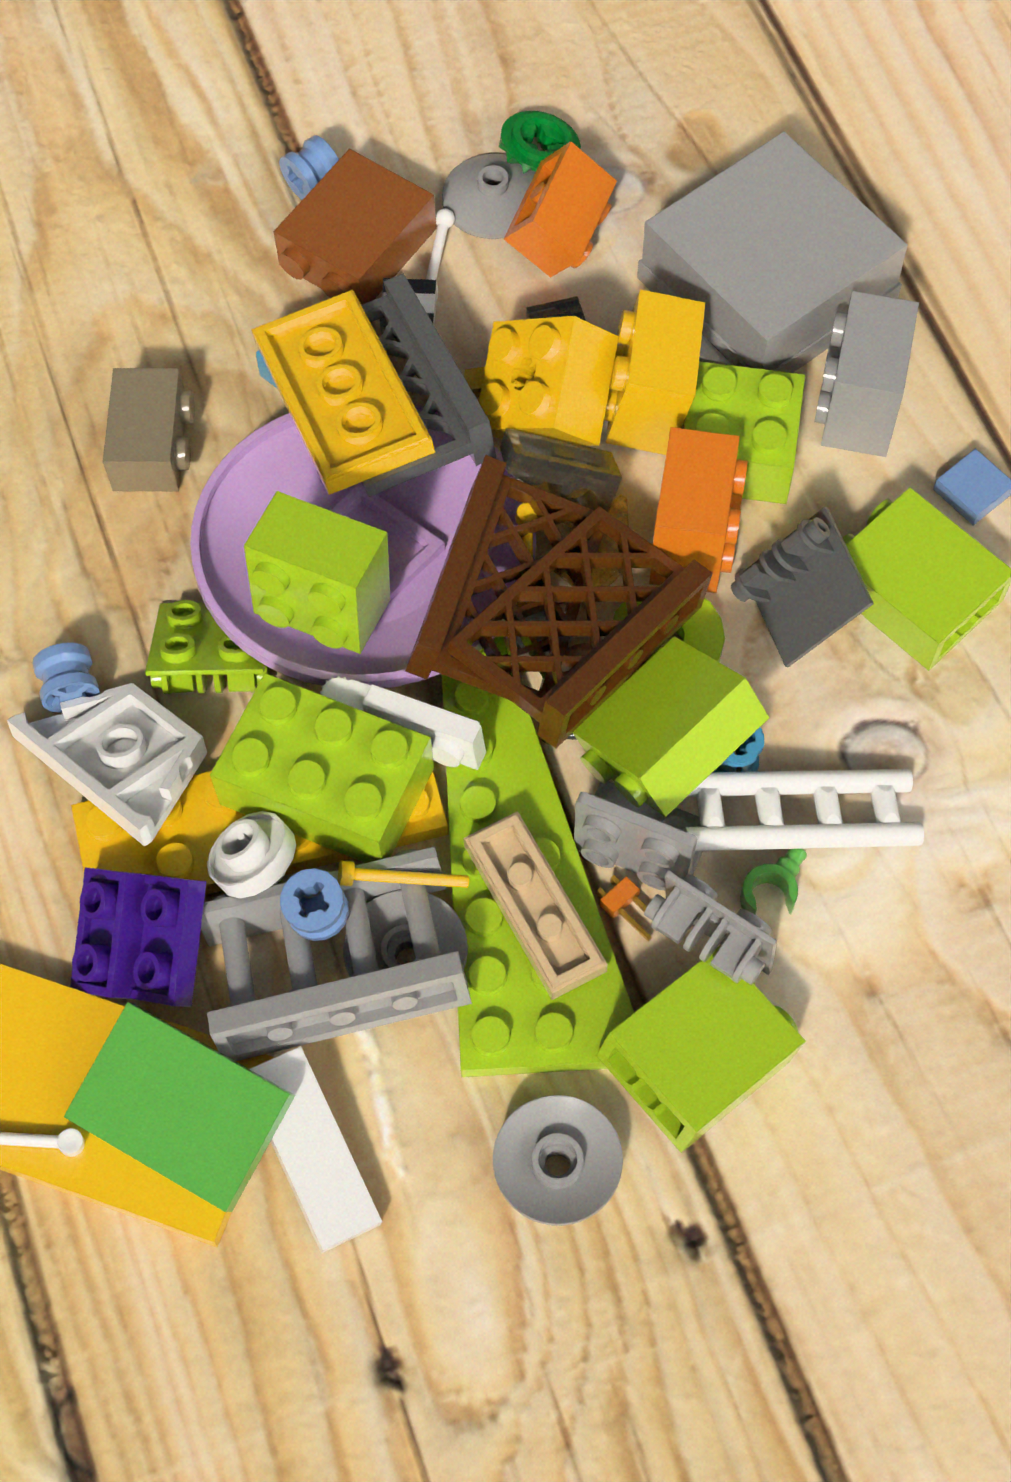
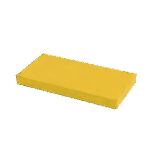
M353 290L251 329L255 343L328 495L435 453L432 438Z

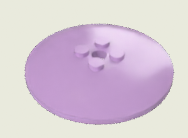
M414 404L416 410L422 412L424 406ZM290 413L272 420L247 436L223 458L208 479L196 505L191 526L190 546L192 565L199 592L208 611L224 633L245 653L263 665L303 682L324 686L326 680L329 681L331 677L337 678L340 676V678L346 677L347 680L353 679L370 686L373 684L382 688H390L425 680L405 672L481 464L476 466L471 456L468 455L371 497H368L362 483L328 495ZM427 429L432 438L434 448L453 441L449 433ZM495 447V459L507 463L503 474L521 481L506 457ZM276 491L388 532L391 600L361 654L343 647L338 649L327 647L318 642L312 635L291 627H275L253 612L244 544ZM506 497L503 507L514 526H517L518 524L515 520L516 511L519 505L523 503ZM498 524L496 525L494 533L501 531ZM536 532L533 533V559H534V560H535V552H536ZM508 542L490 548L487 551L498 572L521 565ZM482 570L480 571L477 580L485 578V575L482 572ZM517 580L506 583V587L509 588ZM493 589L471 597V601L478 614L497 599ZM465 617L463 619L461 628L469 624ZM478 640L471 645L478 651L482 650ZM431 671L428 678L439 675L440 673Z

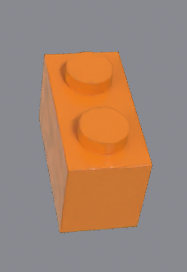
M567 143L540 162L506 232L504 240L550 278L570 266L577 268L592 251L593 243L590 239L595 228L603 222L611 209V204L608 200L617 180L574 143Z

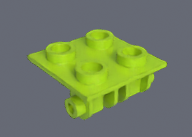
M180 600L174 603H160L145 670L146 676H151L152 688H162L164 694L194 692L196 686L195 675L198 693H206L207 675H213L215 692L223 693L225 675H227L229 692L251 691V693H254L264 673L270 675L269 667L245 653L224 633L215 622L204 602Z

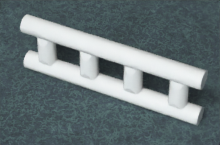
M910 769L712 772L687 796L697 798L701 827L683 828V831L697 837L695 851L921 846L924 841V828L921 822H901L895 793L910 792L912 790L913 775ZM871 793L876 823H843L838 794ZM813 794L818 824L784 825L779 795ZM755 795L760 825L725 826L721 796Z

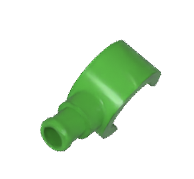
M788 849L785 856L780 857L775 864H763L753 868L747 874L740 895L742 909L756 914V899L752 890L760 884L769 883L776 885L783 891L785 904L791 915L798 896V885L795 878L800 872L799 866L807 858L805 850Z

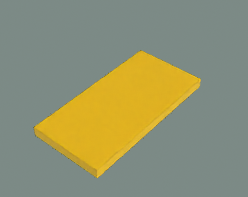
M0 964V1132L59 1135L62 1131L72 1128L78 1130L85 1140L83 1151L73 1157L65 1156L59 1148L0 1145V1170L218 1248L232 1212H224L64 1118L66 1111L125 1006ZM164 1020L218 1051L210 1035ZM264 1054L236 1062L251 1069L275 1057Z

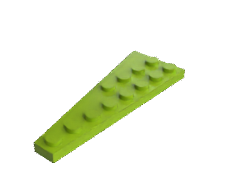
M495 637L493 640L501 655L507 654L503 637ZM483 649L479 651L484 656H486ZM442 675L443 709L480 722L486 748V754L478 770L459 764L458 767L446 766L451 874L469 876L468 888L452 887L453 910L460 918L467 937L468 955L464 973L472 1004L458 1007L461 1077L607 1069L596 1055L609 1032L630 1017L634 1010L532 719L529 714L508 699ZM517 811L608 964L606 973L554 1000H551L464 847L465 837Z

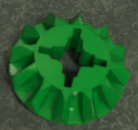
M522 111L510 116L504 122L501 129L499 148L506 151L507 163L521 164L523 174L530 170L536 172L543 159L567 143L572 142L579 149H581V144L573 128L562 119L546 112ZM534 137H536L537 143H540V147L546 151H540L536 144H532Z

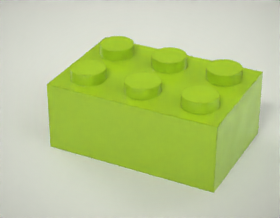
M264 673L216 762L210 777L220 805L245 815L260 811L275 813L294 835L368 863L391 857L434 769L431 737Z

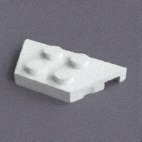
M134 683L105 690L97 696L79 697L61 702L63 714L28 723L25 713L14 715L7 720L12 736L144 847L153 841L207 754L201 734Z

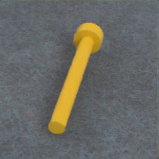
M340 861L338 866V883L340 886H352L353 881L357 880L469 887L468 875L355 868L353 861Z

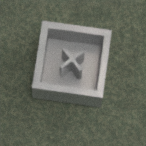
M852 291L848 312H836L814 421L825 424L821 446L882 457L887 456L904 394L919 302Z

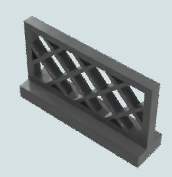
M404 273L383 281L387 295L361 306L370 323L384 317L387 326L379 340L387 355L408 360L402 373L398 374L406 391L429 397L422 412L417 411L426 429L449 433L453 441L434 448L435 453L361 482L368 497L468 455L471 456L476 466L482 464L485 455L496 458L490 421Z

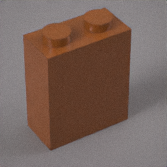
M349 148L273 231L279 265L291 277L299 280L305 279L321 288L329 298L353 290L361 305L373 301L382 292L383 278L395 277L437 229L434 194Z

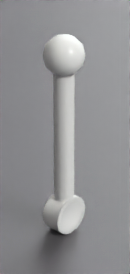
M446 208L440 209L436 213V225L438 227L426 275L428 280H436L447 230L455 222L453 212Z
M72 1128L62 1131L59 1135L0 1132V1145L59 1148L65 1156L69 1157L80 1154L85 1146L82 1134Z

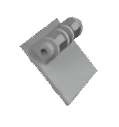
M668 870L665 875L666 899L656 894L644 912V915L653 921L651 928L679 944L692 925L693 929L683 945V948L688 952L696 945L703 933L710 938L705 944L699 959L706 962L718 945L721 944V948L711 961V966L736 983L743 979L752 985L761 971L769 975L773 968L777 940L770 936L772 932L770 926L747 910L740 909L735 914L715 901L718 898V894L697 877L686 875L684 879H681Z

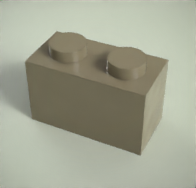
M113 368L103 464L113 491L179 492L181 470H189L191 457L189 438L184 436L185 423H193L195 415L193 391L184 389L179 368Z

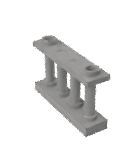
M435 846L422 850H404L389 858L355 866V868L443 874ZM338 870L328 872L338 881ZM357 880L353 881L352 886H340L349 905V915L345 929L354 974L349 978L318 985L316 980L310 940L302 938L296 933L281 911L280 895L285 883L271 886L255 896L236 898L223 894L212 901L204 902L201 931L209 947L222 944L230 1004L226 1008L207 1012L209 1031L218 1051L234 1061L472 1004L459 952L440 954L427 893L444 890L446 886ZM319 890L317 894H313L309 897L304 895V897L310 899L312 897L319 896L321 890ZM401 890L415 960L411 963L381 970L378 967L366 904L380 895ZM282 929L292 989L288 993L256 1000L246 938Z

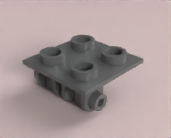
M827 507L822 508L809 520L803 519L797 524V529L785 539H778L772 544L771 550L766 549L760 553L759 559L751 566L736 572L735 581L731 584V590L737 599L742 602H746L748 599L756 601L785 667H790L874 604Z

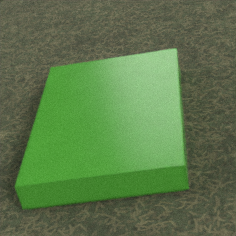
M127 1002L66 1111L64 1118L224 1212H232L296 1095L141 1007Z

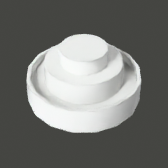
M260 811L247 814L233 822L217 838L209 853L207 861L208 874L228 896L236 898L255 896L271 886L277 885L284 877L295 854L296 841L294 833L275 813Z

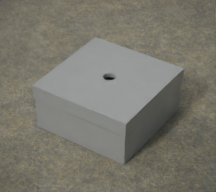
M784 131L645 221L642 259L638 261L637 278L651 292L705 302L702 335L734 366L794 373L829 348L836 312H848L852 291L898 299L902 285L899 282L908 244Z

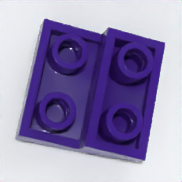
M85 867L80 895L75 951L72 959L70 988L109 998H131L169 1006L192 1007L206 881Z

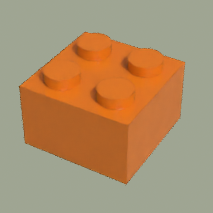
M671 427L653 545L684 568L693 560H696L710 570L713 574L707 592L717 593L720 572L731 573L748 460L737 459L740 436ZM651 568L649 584L661 585L666 579Z

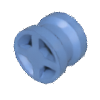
M314 135L304 141L303 148L299 152H288L279 160V165L288 186L303 200L339 159L323 138Z
M72 642L60 643L41 650L34 657L32 662L34 673L39 680L43 681L39 694L45 709L62 713L61 702L79 697H93L100 694L96 678L89 674L92 659L86 646Z
M316 868L301 870L292 875L283 886L280 895L281 911L292 929L302 938L312 941L327 940L338 934L345 926L349 915L348 900L337 879L328 872ZM319 890H321L319 896H315L310 899L304 897V895L309 897L313 894H317Z

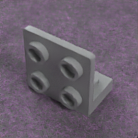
M607 781L605 784L600 782L595 795L580 792L575 803L574 842L577 850L581 851L585 859L604 868H612L616 865L634 872L646 885L665 891V875L668 870L681 879H684L686 875L693 876L703 851H695L697 837L683 831V828L701 827L699 816L675 808L664 817L645 802L637 808L610 781Z

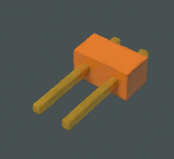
M613 875L610 883L616 885L608 893L601 887L597 890V895L603 897L600 899V907L613 919L620 914L649 942L652 937L624 910L634 902L645 912L647 906L638 898L640 889L627 876L620 881Z

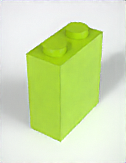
M909 487L894 502L890 499H885L869 516L866 523L867 526L856 536L852 533L846 534L843 540L874 603L862 612L861 615L929 671L1004 600L1011 584V568Z
M674 636L597 708L573 734L586 752L580 757L582 763L596 779L603 784L612 779L619 792L635 807L639 808L645 802L666 817L769 719V716L744 676Z
M720 946L715 949L706 962L702 960L609 1032L596 1055L681 1153L784 1068L806 1042L798 1033V1028L793 1018L781 1007L774 1006L755 986V982L750 985L741 979L736 983L711 966V961L721 948Z

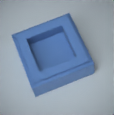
M975 448L936 479L933 490L974 526L1011 496V479Z

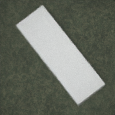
M300 1046L251 1068L250 1070L296 1095L270 1142L321 1254L380 1226L382 1220L302 1047Z

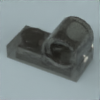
M509 428L505 430L500 451L503 461L507 463L506 470L508 474H512L517 480L531 485H540L543 481L547 482L549 492L593 510L600 506L607 512L609 511L613 497L616 496L622 480V475L612 452ZM581 488L588 489L582 496L576 498L568 497L575 490ZM570 521L563 522L565 526L572 529L578 526V524Z

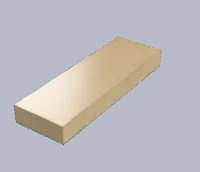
M518 811L464 838L465 849L551 1000L607 972L608 964Z

